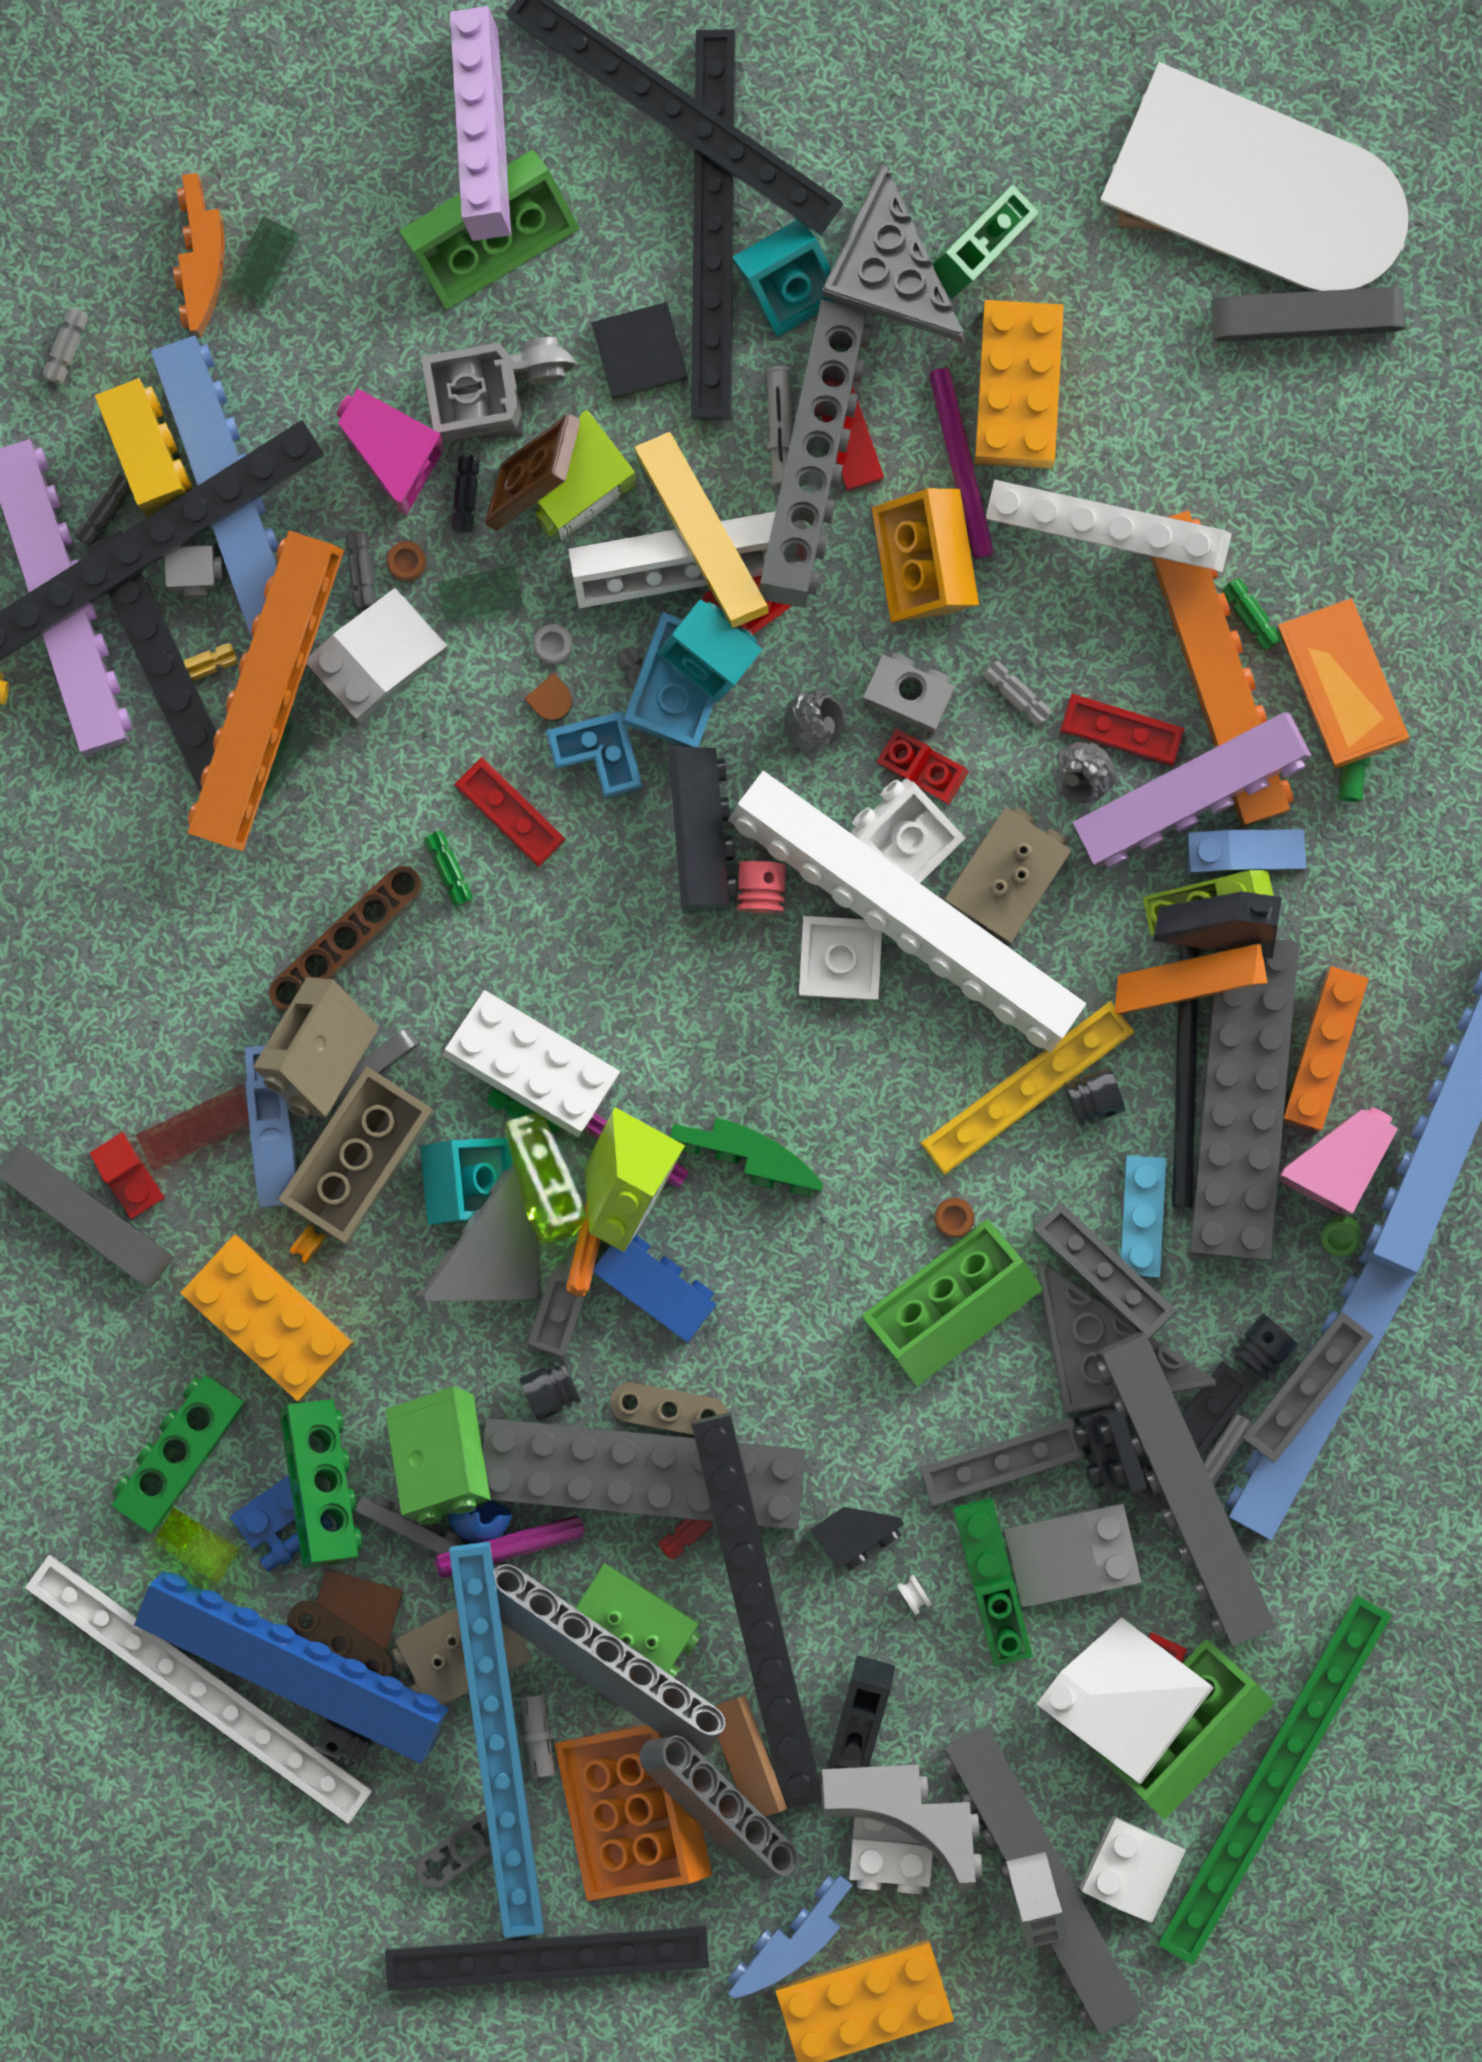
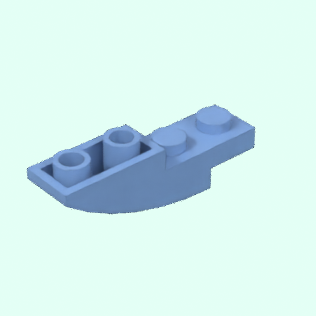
M266 1045L245 1047L247 1106L260 1209L287 1206L278 1199L297 1171L294 1127L292 1125L291 1111L287 1107L288 1102L280 1094L268 1089L263 1083L264 1078L253 1068Z
M841 1873L835 1879L828 1875L814 1893L819 1898L810 1911L803 1907L789 1925L794 1930L791 1936L778 1926L773 1933L766 1929L752 1947L757 1954L750 1963L746 1965L741 1961L728 1977L727 1981L732 1984L728 1994L735 1999L755 1993L775 1984L808 1962L841 1928L840 1924L829 1915L847 1894L853 1883Z

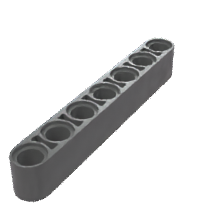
M506 1564L494 1569L501 1622L662 1736H682L702 1755L710 1752L726 1725L725 1718L718 1708L520 1569Z

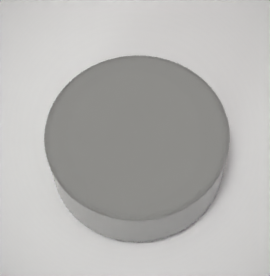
M548 624L536 632L533 639V648L536 656L542 662L556 665L568 659L572 652L573 642L570 633L564 627L557 624Z

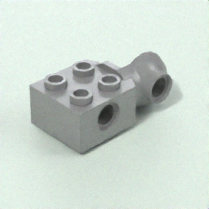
M541 337L523 343L524 352L511 355L499 343L422 356L421 360L433 430L441 434L443 442L515 430L522 416L517 382L528 380L530 385L558 382L565 378V373L576 368L577 363L568 351L559 346L556 337Z

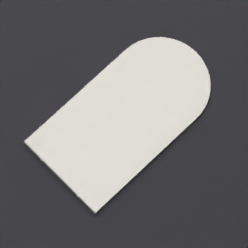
M1158 63L1148 89L1142 96V103L1117 162L1112 166L1113 171L1100 199L1101 203L1310 291L1360 289L1377 280L1390 268L1400 251L1404 249V241L1408 229V208L1405 195L1397 178L1385 163L1361 147L1163 63Z

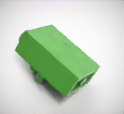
M452 1386L385 1409L402 1516L416 1520L420 1525H432L442 1521V1516L472 1512L476 1509L477 1504L491 1500L474 1394Z
M607 1563L603 1564L575 1608L674 1678L680 1668L674 1665L682 1651L689 1655L701 1637V1634L695 1631L699 1622Z

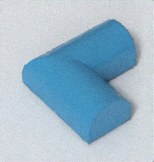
M623 711L546 730L556 770L595 760L604 798L619 797L641 790L643 787L627 726L621 723L624 716Z

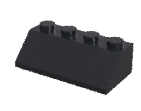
M668 747L682 913L730 910L729 900L737 899L735 876H727L726 861L734 860L732 836L724 837L723 821H728L730 818L729 798L720 797L719 782L727 781L725 758H717L716 748Z

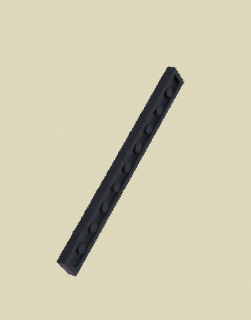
M515 0L505 14L510 21L820 237L844 205L840 199L554 0Z
M735 29L696 30L695 99L733 126H735L736 31ZM695 149L692 420H732L734 261L732 257L734 256L735 177Z
M300 420L0 611V661L323 457L324 452L304 421Z
M732 1413L694 1420L691 1425L777 1782L787 1808L822 1801L821 1784Z

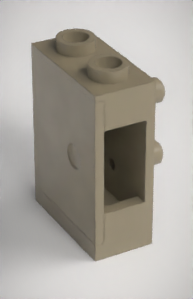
M1006 807L1003 809L944 899L954 909L1008 946L1012 944L1072 851L1066 846L1068 840L1064 836L1048 828L1046 833L1033 825L1035 818L1018 807H1015L1013 811Z
M307 977L253 1068L264 1078L263 1083L268 1089L280 1094L288 1102L287 1107L294 1114L304 1118L308 1117V1115L327 1117L379 1026L333 979Z
M457 1608L395 1639L398 1647L392 1649L402 1671L410 1669L416 1683L410 1685L413 1691L419 1694L431 1695L442 1705L469 1692ZM502 1623L509 1672L533 1658L523 1638Z

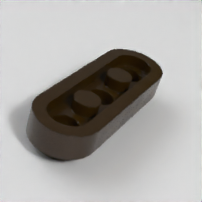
M313 1600L301 1601L295 1604L289 1611L287 1625L296 1635L311 1642L323 1643L330 1648L331 1652L346 1659L358 1660L365 1664V1666L369 1659H374L380 1666L377 1674L392 1676L394 1660L391 1654L320 1603ZM304 1613H309L314 1618V1624L309 1629L304 1628L300 1623V1618ZM342 1636L345 1638L347 1646L344 1651H337L333 1647L335 1637Z

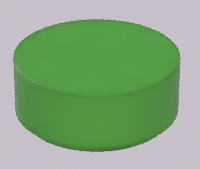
M1336 1215L1329 1218L1321 1232L1322 1246L1326 1251L1335 1256L1345 1257L1353 1254L1358 1249L1362 1239L1360 1225L1353 1218L1345 1215Z

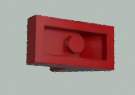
M121 1132L90 1152L104 1182L111 1187L130 1219H135L166 1199L124 1132Z

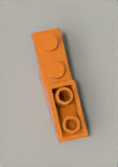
M198 173L182 175L183 187L177 188L180 211H187L189 226H183L186 250L193 249V252L178 254L180 266L173 267V274L177 291L183 290L185 305H179L182 328H189L192 336L195 335L196 338H201L211 319L220 291L224 267L225 237L223 217L220 210L206 211L200 177Z

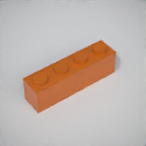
M1333 966L1326 970L1285 1102L1283 1122L1317 1133L1322 1131L1367 987L1368 977Z

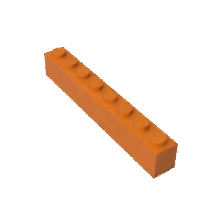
M1189 510L1167 517L1201 525L1198 518L1192 520ZM1150 556L1214 747L1216 748L1267 721L1263 706H1255L1251 691L1256 690L1252 673L1249 667L1242 668L1238 654L1243 653L1240 637L1236 630L1230 632L1226 616L1230 615L1227 599L1224 593L1217 594L1213 579L1218 578L1217 571ZM1279 774L1267 779L1270 786L1250 796L1244 791L1232 798L1242 828L1285 815L1290 811L1289 803L1294 802V798L1287 779L1281 781Z
M290 530L287 537L280 542L276 555L278 564L274 576H271L265 585L264 598L266 600L262 612L255 617L252 624L251 635L253 639L249 651L245 652L240 660L238 668L240 677L236 689L232 690L227 698L226 711L228 713L224 725L218 729L214 737L213 748L215 752L211 764L205 767L201 776L200 785L202 791L198 802L193 804L188 815V824L190 825L188 834L244 851L344 553L343 549Z

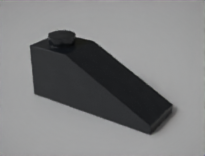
M1241 891L1159 907L1154 941L1217 951H1228L1261 944L1263 958L1273 959L1282 897Z
M856 1656L827 1769L869 1767L890 1694L896 1665Z

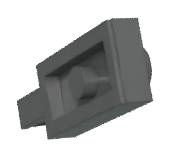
M572 1246L567 1264L557 1262L554 1271H551L527 1342L528 1347L564 1359L586 1295L578 1297L569 1294L566 1290L576 1246Z

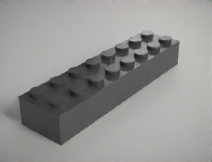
M1275 941L1273 959L1263 958L1268 983L1211 996L1187 1254L1257 1261L1271 1260L1299 942Z
M486 1418L483 1456L491 1500L715 1521L695 1438ZM739 1443L758 1526L798 1530L806 1449Z

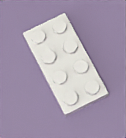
M485 990L443 1053V1057L578 1138L620 1073L619 1070Z

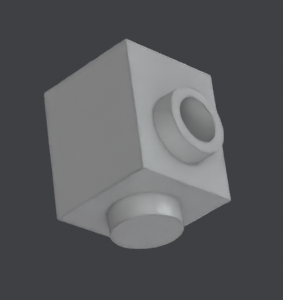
M213 546L179 547L165 556L166 588L170 593L184 592L185 598L198 599L208 597V591H217V580H224L223 557H216V551Z

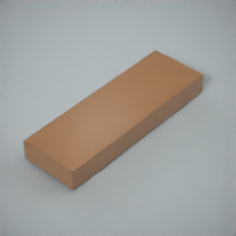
M746 1695L714 1705L722 1712L725 1718L726 1725L719 1736V1741L737 1790L764 1817L787 1809Z

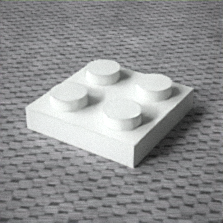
M803 916L799 996L878 1001L882 931L872 929L864 919Z

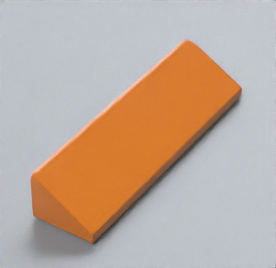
M1261 944L1118 975L1115 1012L1116 1014H1129L1266 984L1268 982Z

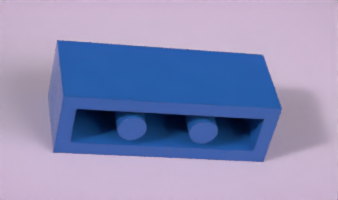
M635 1235L625 1253L610 1245L594 1267L593 1273L689 1343L717 1306L711 1300L715 1293L698 1280H695L690 1285L679 1277L683 1269L666 1256H663L660 1261L656 1260L647 1253L651 1245Z

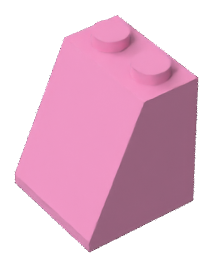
M1373 1107L1366 1111L1362 1109L1282 1168L1278 1173V1181L1341 1215H1350L1359 1203L1398 1128L1390 1124L1393 1118Z

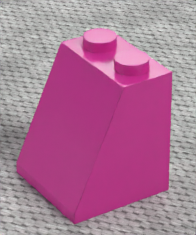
M357 388L353 397L347 395L339 406L336 416L340 417L338 424L345 439L398 511L407 516L445 450L441 434Z

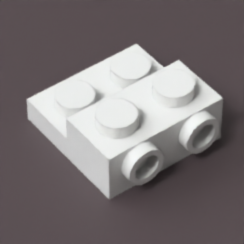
M906 778L902 782L894 780L883 789L881 797L884 800L874 810L868 807L854 818L852 824L855 828L850 834L918 883H921L965 837L914 782Z
M854 1817L849 1880H857V1888L881 1890V1883L897 1884V1892L921 1894V1886L930 1887L933 1853L927 1847L898 1828L871 1819Z

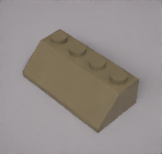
M366 1066L278 1200L343 1243L349 1245L436 1112Z

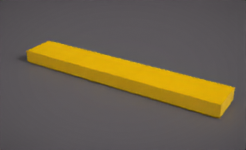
M668 432L635 446V454L731 627L735 628L768 614L766 601L672 434Z
M1112 1001L1108 1002L1064 1035L1051 1053L1044 1050L921 1142V1146L943 1175L947 1174L1063 1087L1065 1082L1071 1081L1134 1034V1030L1121 1014H1116L1115 1005Z

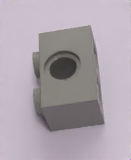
M892 653V656L888 657L882 654L864 694L863 703L935 734L955 689L954 685L949 684L951 678L934 669H929L927 673L913 668L914 661L903 655ZM908 681L915 682L920 686L922 694L915 700H906L900 695V686Z

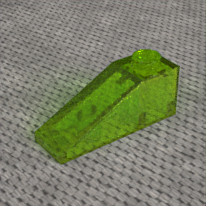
M533 1113L506 1121L504 1126L524 1208L540 1245L576 1235L588 1214L545 1117L538 1113Z

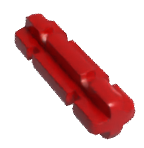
M684 1519L674 1528L676 1532L673 1535L668 1533L659 1541L658 1545L668 1558L674 1560L685 1551L682 1548L686 1544L691 1546L713 1526L712 1521Z

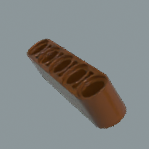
M404 865L390 870L272 982L269 996L273 1005L286 1013L290 1004H282L278 997L279 990L286 984H294L299 990L307 977L334 979L419 899L422 894L423 884L417 872L411 867ZM404 875L411 876L415 881L412 892L408 895H398L395 893L393 886L396 879ZM376 902L382 903L386 908L384 918L375 923L367 921L365 910L368 905ZM343 930H353L357 935L354 947L348 950L339 949L336 945L338 934ZM314 957H323L328 962L327 971L321 977H312L308 974V963Z

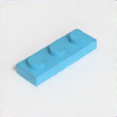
M1126 1156L1120 1258L1140 1277L1160 1278L1166 1158Z

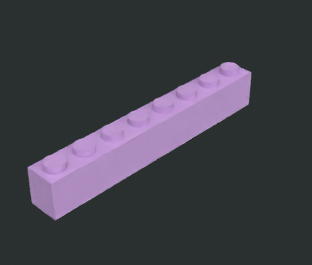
M30 439L0 448V504L29 592L79 561L78 559L71 560L67 546L73 544V539L67 523H59L55 509L62 507L55 485L47 486L43 472L50 470L44 450L43 448L36 449ZM93 603L42 634L79 750L85 757L129 743L127 732L133 730L126 707L119 709L115 695L121 693L116 674L114 670L107 672L103 657L109 656L105 639L102 633L95 635L91 620L97 619Z

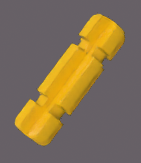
M226 643L216 647V651L213 653L208 650L185 659L184 663L193 681L218 672L217 668L221 666L225 669L237 663V656L233 646L230 643Z

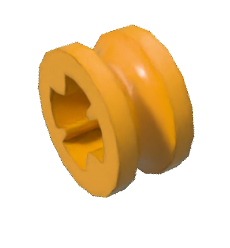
M312 1224L305 1228L289 1251L293 1255L299 1253L302 1256L301 1261L305 1264L313 1257L327 1237L323 1232L317 1234L314 1231L315 1226Z

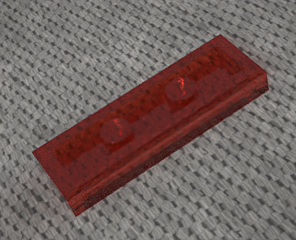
M241 1084L136 1134L152 1171H156L248 1127L249 1116L246 1086Z

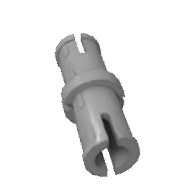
M545 1694L519 1698L525 1733L521 1736L522 1743H526L530 1777L539 1778L556 1775L551 1749V1739L554 1738L553 1730H549Z

